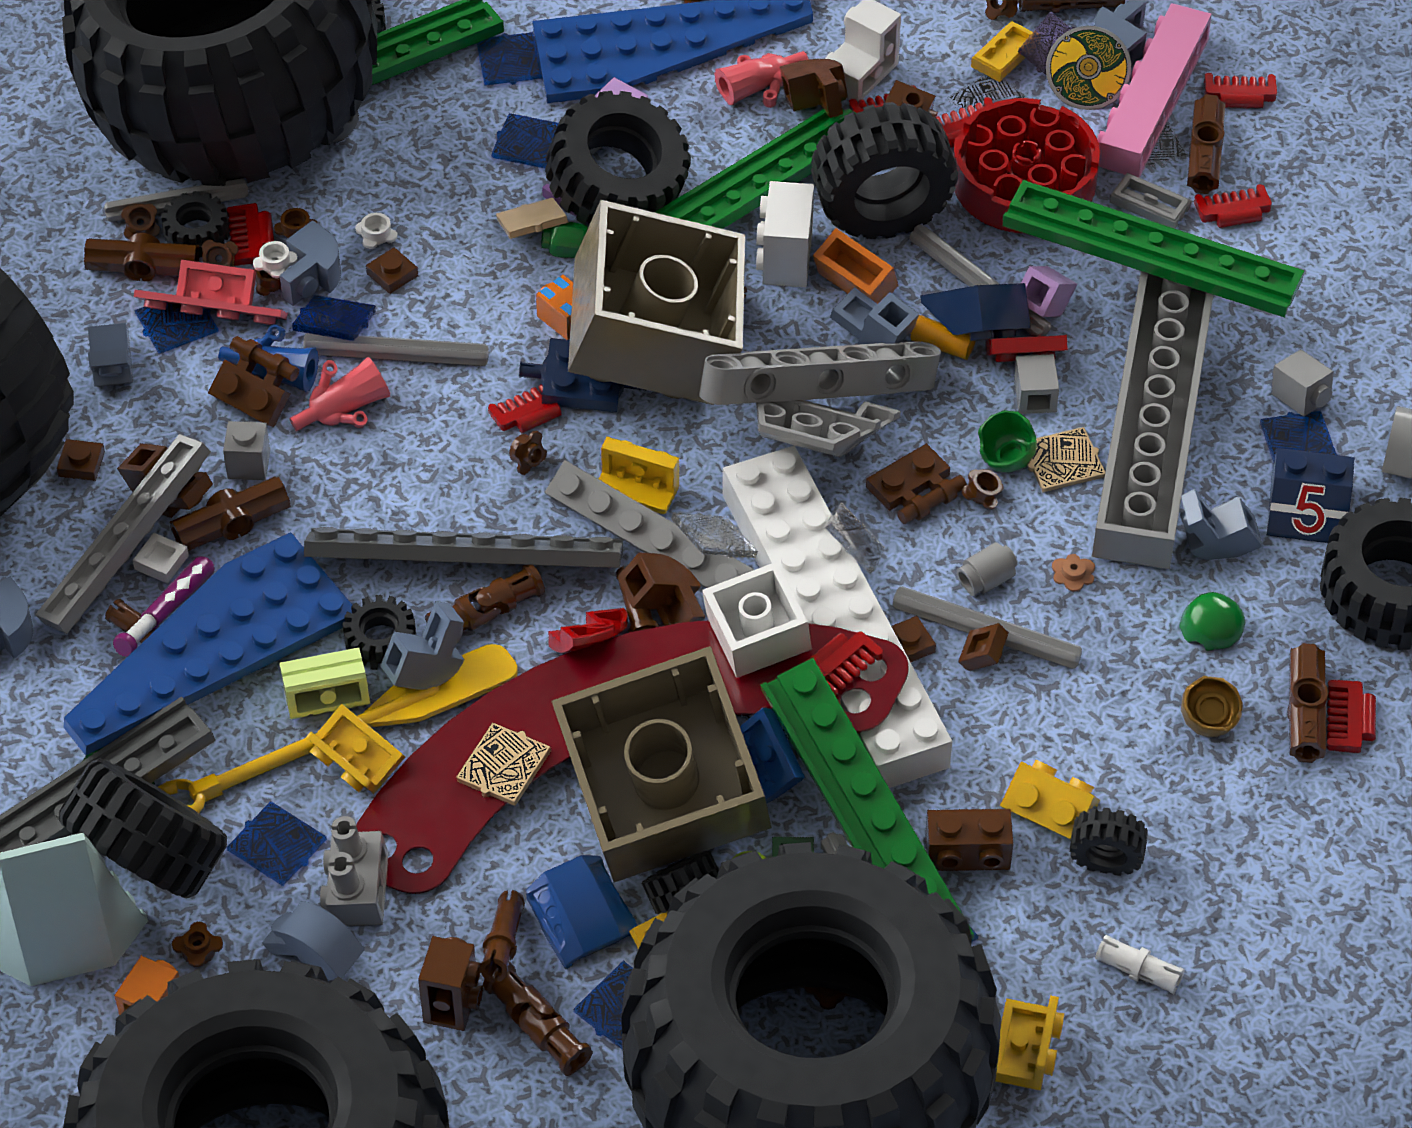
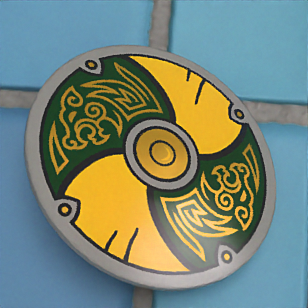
M1097 26L1077 27L1060 36L1051 47L1046 61L1047 80L1054 94L1071 107L1084 110L1104 108L1120 97L1124 84L1129 83L1131 75L1130 55L1124 43L1111 31Z

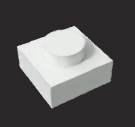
M153 533L133 559L134 569L168 584L189 557L188 549L185 545Z

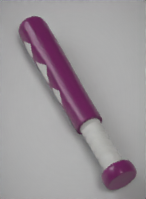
M203 556L195 558L141 614V619L126 633H120L114 638L113 647L116 652L124 657H128L137 648L138 642L149 631L156 629L214 574L215 567L213 562Z

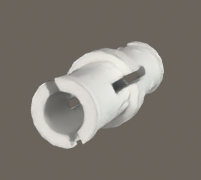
M1105 935L1103 941H1101L1095 957L1097 961L1130 974L1129 978L1138 981L1141 979L1148 983L1150 982L1172 994L1176 992V986H1179L1185 970L1150 955L1151 951L1142 947L1139 950L1132 946L1130 947L1108 935Z

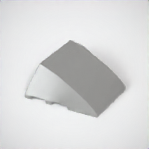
M806 400L756 403L760 436L836 457L849 453L865 439L900 418L901 413L900 410L865 401L856 413Z

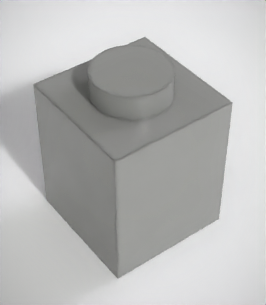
M1300 349L1274 365L1271 394L1302 416H1306L1317 408L1325 406L1331 400L1334 371Z
M1054 354L1016 356L1014 384L1018 412L1021 414L1057 412L1059 384Z
M228 421L223 448L228 479L266 480L270 457L267 423Z

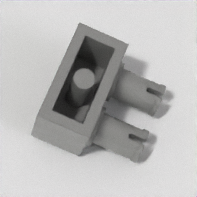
M348 816L339 817L333 821L331 826V848L324 851L323 865L324 872L328 875L327 885L321 886V907L337 917L345 926L383 925L388 850L382 831L358 832L353 818Z

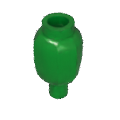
M568 221V223L544 229L541 236V248L548 249L549 253L555 257L575 258L588 226Z

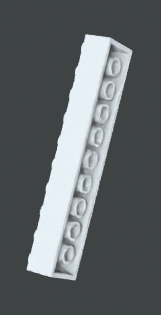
M791 446L723 467V497L759 568L774 562L779 563L808 623L838 627L853 632L862 631L866 635L896 644L906 655L841 531L834 526L836 522L796 447ZM908 657V677L888 717L874 729L857 733L889 788L948 769L951 763L952 739ZM863 660L868 665L866 671L860 670V677L862 679L876 681L886 674L887 666L884 661L875 660V663L870 665ZM853 689L842 696L840 703L847 712L860 713L869 707L871 698L867 692Z

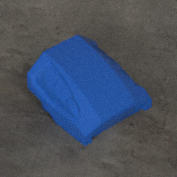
M580 855L543 872L526 889V899L546 939L565 970L572 967L575 961L631 936L629 931L638 926L635 918L614 887L601 856Z

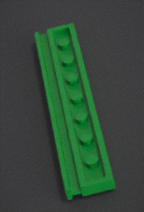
M460 0L377 33V65H372V85L504 32V21L487 2L484 3L482 0Z
M849 108L843 109V115L829 118L824 109L654 213L724 229L760 206L761 196H768L770 181L798 183L811 175L812 156L815 149H817L818 142L823 135H828V130L834 123L840 124L844 121V116L853 111Z
M1025 180L1020 184L1009 204L1008 211L1003 215L1002 226L1284 318L1303 281L1304 270Z
M814 658L778 675L777 679L769 683L764 682L761 684L764 696L851 847L871 852L872 864L884 869L893 861L920 875L926 880L929 894L937 892L943 900L949 898L961 912ZM970 928L972 939H974V933Z

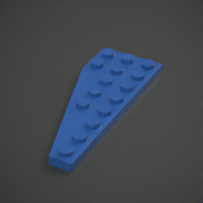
M711 0L532 21L546 102L555 103L581 100V98L590 94L596 95L613 78L630 86L644 82L645 85L657 81V76L674 70L681 72L727 54V50L742 45L745 48L755 44V40L774 33L777 36L813 22V11L810 0Z
M291 532L225 563L64 717L63 728L86 756L108 745L181 696L186 704L189 705L342 629L346 612L352 613V604L312 557H304V547Z

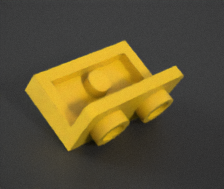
M606 437L601 447L602 473L599 480L652 511L666 514L679 489V457L672 456L664 451H655L641 447L626 440L621 441Z
M343 704L337 708L316 735L311 731L306 736L315 745L310 752L327 767L333 761L345 770L340 777L358 792L363 787H366L374 794L406 757Z
M1036 759L1032 766L1021 761L1000 806L1005 809H1011V812L1071 840L1075 818L1079 817L1083 811L1089 813L1093 806L1098 807L1100 799L1091 794L1094 787L1074 777H1071L1069 783L1054 777L1057 769Z
M1050 995L1048 1007L1006 998L1001 1021L1000 1047L995 1082L1041 1091L1044 1074L1053 1076L1057 1050L1050 1049L1052 1038L1060 1039L1065 1013L1057 1012L1059 997Z

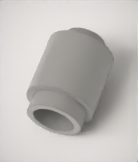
M994 542L965 559L962 566L957 569V576L961 585L971 596L979 592L984 595L1016 575L1015 567L1018 565L1015 554L1008 546H1002Z

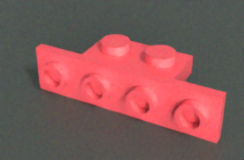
M181 260L176 295L143 290L134 291L135 298L144 300V307L158 310H166L167 304L181 305L180 312L202 315L203 309L216 310L217 317L230 320H239L240 314L253 315V322L266 325L276 324V319L287 320L288 316L287 312L280 309L252 306L257 271L252 269Z

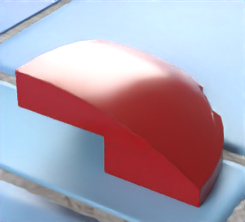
M624 608L586 612V624L560 627V630L548 631V645L552 650L564 653L600 644L625 630L628 625V613Z

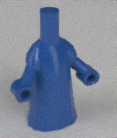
M271 325L265 336L254 339V341L260 343L263 350L273 355L279 353L287 357L290 364L299 368V375L295 381L291 382L283 378L281 383L296 387L304 392L310 391L314 385L318 370L319 355L316 347L291 348L271 346L274 341L281 342L284 340L286 332L279 325ZM222 346L218 354L219 361H224L225 359L237 364L240 359L239 354L231 350L230 347ZM256 364L252 373L264 379L267 374V368Z

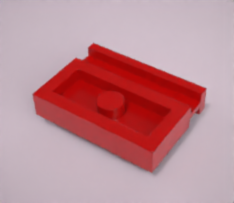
M1067 335L989 339L985 341L986 356L995 355L996 362H1014L1018 354L1027 353L1036 355L1054 354L1056 359L1055 352L1068 350Z

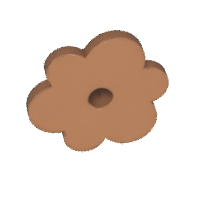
M1069 554L1066 559L1058 558L1052 562V570L1055 572L1053 576L1054 581L1058 584H1064L1070 591H1079L1083 588L1084 584L1089 585L1094 582L1092 573L1095 570V564L1089 559H1080L1076 554Z

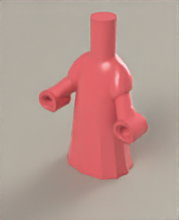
M804 51L787 57L767 53L762 58L751 59L747 55H741L738 57L736 65L715 70V83L718 91L729 105H734L738 101L770 86L769 90L764 91L762 102L766 107L771 108L776 105L780 87L783 86L780 66L808 60V56Z
M367 357L357 367L330 385L331 378L336 375L338 368L334 361H326L322 367L319 385L311 393L309 408L289 418L294 429L299 431L315 421L329 426L346 423L356 428H363L368 420L363 411H356L354 415L347 413L374 401L391 397L388 386L374 362ZM327 367H332L333 371H328ZM361 417L363 421L359 422L356 418Z

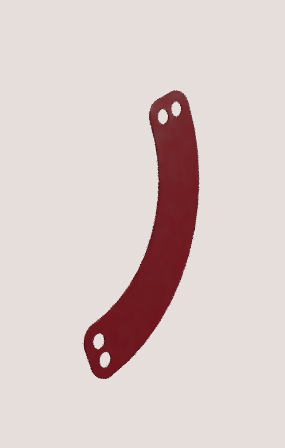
M709 620L682 622L634 631L610 638L605 642L585 649L568 652L535 666L488 692L444 724L407 758L380 789L357 822L358 832L382 831V835L390 836L396 841V850L388 858L387 887L409 894L431 891L447 880L471 842L493 816L507 804V802L492 796L483 797L481 791L457 782L456 778L492 723L517 733L524 731L526 737L551 747L550 754L531 781L532 783L553 767L571 758L552 700L711 646L735 715H754L761 708H771L761 690V684L764 682L769 683L777 679L778 675L807 661L839 633H843L850 639L857 632L808 623L812 650L736 678ZM869 635L867 636L883 649L882 661L887 666L886 674L879 680L866 681L860 676L854 677L849 673L853 677L852 683H846L838 676L846 684L843 690L828 680L838 689L836 698L839 703L842 696L853 689H860L869 694L871 703L866 710L860 713H850L844 710L857 733L874 729L888 717L906 682L909 672L907 657L896 644ZM416 848H424L433 855L431 866L421 873H411L403 867L405 855Z

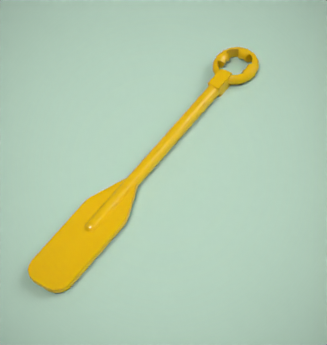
M497 644L485 645L461 655L465 659L462 666L445 683L422 690L393 685L368 709L357 716L370 727L420 722L486 694L517 677L518 667L515 660L503 646ZM303 738L217 776L213 773L196 781L173 779L164 782L158 788L169 795L178 793V789L188 790L194 803L187 806L199 814L204 808L205 802L223 795V790L310 754V750L315 745L307 738Z

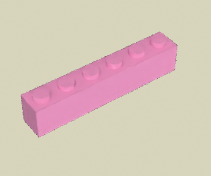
M1171 3L1166 15L1159 16L1155 26L1154 38L1147 39L1142 61H1136L1134 64L1130 85L1124 84L1120 93L1118 108L1113 107L1110 111L1106 132L1100 131L1097 140L1100 148L1099 167L1124 175L1129 173L1140 178L1209 40L1210 13Z

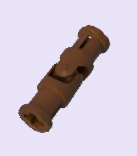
M524 564L521 571L505 579L499 577L493 580L490 586L478 588L455 599L452 607L464 621L463 631L466 629L473 631L495 619L499 614L508 613L516 609L517 603L533 595L538 597L544 595L545 586L535 566ZM431 612L425 615L426 624Z
M510 961L508 973L502 981H497L498 971L495 973L494 982L484 979L483 987L488 994H495L506 1006L505 1013L530 1037L541 1051H548L559 1063L560 1071L565 1076H571L588 1063L593 1054L591 1047L587 1043H581L569 1031L570 1024L553 1009L551 1004L534 986H527L516 974L515 966Z

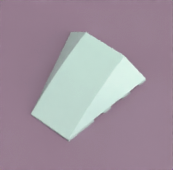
M84 833L0 853V971L29 986L115 966L148 922L146 913L142 908H137L133 896L129 891H124L120 885L119 878L113 871L107 869L105 860Z

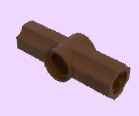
M1205 94L1194 102L1188 154L1187 186L1191 187L1195 193L1208 194L1219 187L1222 146L1225 134L1224 118L1226 103L1222 102L1216 95Z
M147 233L134 234L130 237L129 241L89 238L86 239L84 247L85 270L124 272V275L133 281H140V278H142V281H150L155 277V274L179 276L181 260L199 262L200 258L199 245L160 243L155 236Z
M275 476L240 492L230 488L220 490L209 498L205 507L170 521V528L175 541L187 546L188 551L222 536L227 540H235L239 538L238 534L241 537L248 534L255 522L290 508V499L284 484L279 477L276 478Z
M1302 643L1299 647L1291 648L1289 653V704L1287 709L1289 719V755L1295 757L1298 762L1313 763L1317 759L1324 758L1326 754V701L1328 689L1325 681V651L1319 649L1316 644Z

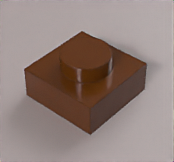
M393 247L366 265V273L391 294L418 276V267Z
M66 439L56 468L58 477L96 481L105 453L104 444Z
M918 616L891 626L910 662L936 652V643Z
M1000 623L969 631L958 662L969 671L998 664L1009 632Z

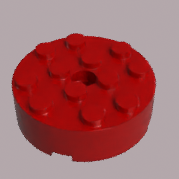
M1013 98L994 102L970 115L964 121L963 128L958 137L955 138L954 159L957 164L958 181L954 192L961 205L979 221L1000 230L1023 233L1002 226L1003 215L1008 211L1009 204L1023 180L1092 202L1096 191L1100 160V148L1097 137L1091 127L1079 115L1063 106L1058 110L1041 105L1040 99Z

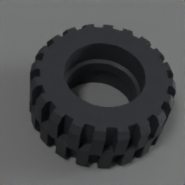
M612 91L599 92L598 97L590 94L581 98L579 103H573L566 110L565 115L561 117L546 155V178L551 182L549 188L553 196L561 198L560 206L567 213L572 211L577 215L575 219L584 225L586 222L591 223L600 200L656 212L678 198L688 177V170L691 165V155L688 152L689 144L684 134L680 135L682 128L675 119L670 120L667 117L668 111L662 106L655 107L650 104L651 99L641 96L640 99L632 97V92L620 91L619 95H615ZM597 147L621 149L638 160L644 168L646 175L639 178H623L610 174L595 162L589 150Z
M893 102L883 103L881 107L870 105L863 107L864 111L857 114L853 111L844 116L843 122L840 124L836 122L829 128L828 135L822 136L812 156L811 172L826 217L838 229L845 230L846 233L855 237H859L861 234L866 239H876L877 236H885L886 239L896 237L895 234L904 231L905 234L914 231L917 225H926L932 221L933 215L935 213L940 214L946 207V200H951L958 181L957 164L942 124L931 113L921 108L916 109L915 106L902 103L901 106H896ZM897 167L889 172L872 176L875 173L880 172L882 170Z
M1389 498L1378 499L1375 501V505L1371 506L1368 502L1356 507L1354 513H1346L1339 520L1338 525L1332 529L1320 575L1321 595L1326 598L1324 604L1331 615L1337 613L1336 622L1342 628L1347 630L1351 627L1355 630L1354 637L1364 642L1367 638L1376 641L1375 646L1387 648L1388 644H1395L1398 650H1410L1412 646V586H1400L1386 582L1377 577L1367 565L1382 560H1397L1412 565L1411 499L1399 498L1398 502H1390Z
M101 758L87 765L59 810L60 823L74 835L84 833L100 854L108 857L138 877L153 883L155 886L186 899L198 894L227 847V835L219 827L213 825L211 821L155 785Z

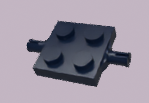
M550 338L548 355L543 364L520 361L519 378L541 379L543 387L542 404L557 403L560 407L617 412L619 397L624 392V388L645 390L615 382H600L588 376L568 372L570 340Z

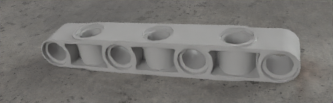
M904 342L710 355L705 359L699 396L704 401L712 404L728 405L931 390L935 386L941 350L937 346L926 342Z

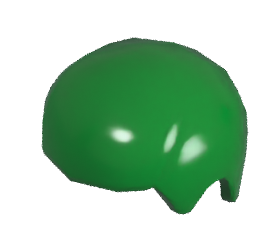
M1004 410L990 415L978 430L980 454L989 468L996 472L1012 473L1027 467L1037 451V438L1030 421L1017 411Z
M1208 592L1197 596L1185 608L1179 626L1184 639L1188 643L1196 641L1201 643L1206 651H1212L1214 649L1230 648L1240 640L1246 621L1239 604L1221 593Z

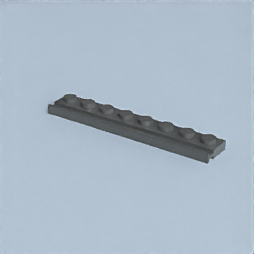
M334 527L312 528L304 541V557L620 568L623 555V539L610 537L586 538L567 535L533 536L530 534L502 535L486 532L473 534L454 533L451 531L417 532L413 530L389 531L371 528L337 529Z
M181 696L0 815V853L73 835L60 823L59 810L90 762L98 758L107 760L152 783L216 741L212 731L196 712L186 704Z

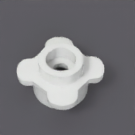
M370 213L356 225V233L363 237V246L365 248L374 249L377 245L385 242L392 243L397 239V232L391 229L390 218L385 214Z
M268 242L260 248V257L253 260V266L258 271H266L273 278H280V274L286 271L290 265L297 262V254L289 251L288 247L282 242Z

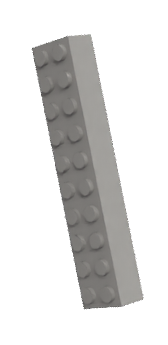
M1143 271L1140 273L1099 506L1092 557L1170 569L1213 294Z

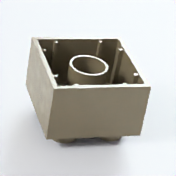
M600 200L574 261L568 372L588 376L600 382H615L658 392L670 398H685L714 405L704 401L699 396L706 357L718 354L741 353L743 349L745 234Z
M711 646L552 700L614 883L772 828L765 795Z

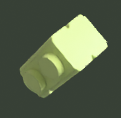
M359 648L280 662L290 719L306 717L309 714L316 715L336 711L341 704L347 708L370 704L367 678Z

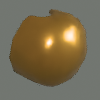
M1202 676L1187 686L1183 693L1181 713L1186 725L1198 735L1205 737L1224 735L1232 730L1242 717L1243 702L1238 690L1224 678Z

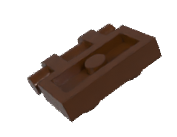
M236 336L230 343V349L238 353L240 359L237 365L224 359L208 394L263 423H267L268 426L274 427L291 393L279 388L283 378L291 382L295 381L299 375V368L290 364L287 357L279 353L273 355L263 350L260 343L252 339L246 341ZM256 364L267 368V374L264 379L252 373Z
M927 443L866 478V488L889 511L901 504L904 506V508L897 511V516L903 524H907L915 518L919 521L928 516L930 509L940 503L948 504L955 500L958 496L957 493L961 492L967 483L961 475L951 480L946 479L950 476V466ZM928 488L931 490V492L924 496L918 495Z

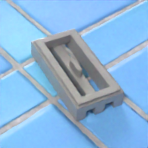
M1126 173L1110 195V203L1174 229L1178 226V221L1183 219L1185 212L1189 211L1192 200L1129 173ZM1127 187H1130V188L1135 189V190H1137V191H1139V192H1142V193H1144L1145 195H1142V194H1139V193H1137V192H1135V191H1132V190L1128 189ZM1158 200L1163 201V202H1165V203H1167V204H1170V205H1172V206H1174V207H1177V208L1174 209V208H1172V207H1170V206H1167V205H1165V204H1163V203L1158 202Z

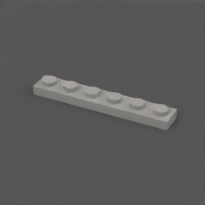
M181 434L176 437L35 614L44 624L67 634L80 621L86 609L103 592L106 584L121 565L129 559L130 554L144 536L152 530L155 522L167 507L176 500L178 493L190 478L199 471L202 463L211 453L203 442Z
M564 460L544 492L552 499L641 551L662 554L677 560L689 569L700 585L705 588L754 570L734 557L725 555L726 553L719 551L720 549H714L716 548L715 546L709 547L698 543V540L701 539L699 537L697 542H695L696 535L691 541L692 536L690 535L692 533H689V535L684 533L685 529L680 528L677 524ZM705 547H708V548H706L707 550H710V549H711V551H707V552H705V551H703V550H705Z

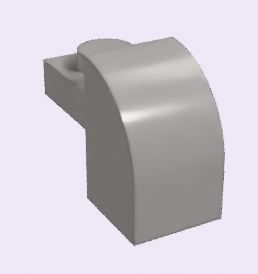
M1397 406L1381 472L1412 479V409Z

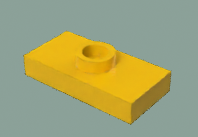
M1011 21L972 57L971 67L1000 82L1026 58L1023 46L1028 56L1029 50L1026 48V45H1031L1030 50L1033 51L1035 47L1032 40H1040V38L1030 39L1034 37V32Z

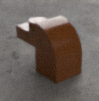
M808 59L780 66L785 98L794 112L822 105L829 118L843 115L841 101L848 98L843 65L840 62L831 59Z
M140 443L117 468L132 492L168 449L166 446ZM195 473L178 493L176 500L167 507L162 515L172 518L180 509L190 510L202 501L203 495L213 485L207 473Z
M639 552L617 577L632 608L657 610L664 626L682 622L702 621L705 618L694 595L701 587L699 581L689 569L669 556Z

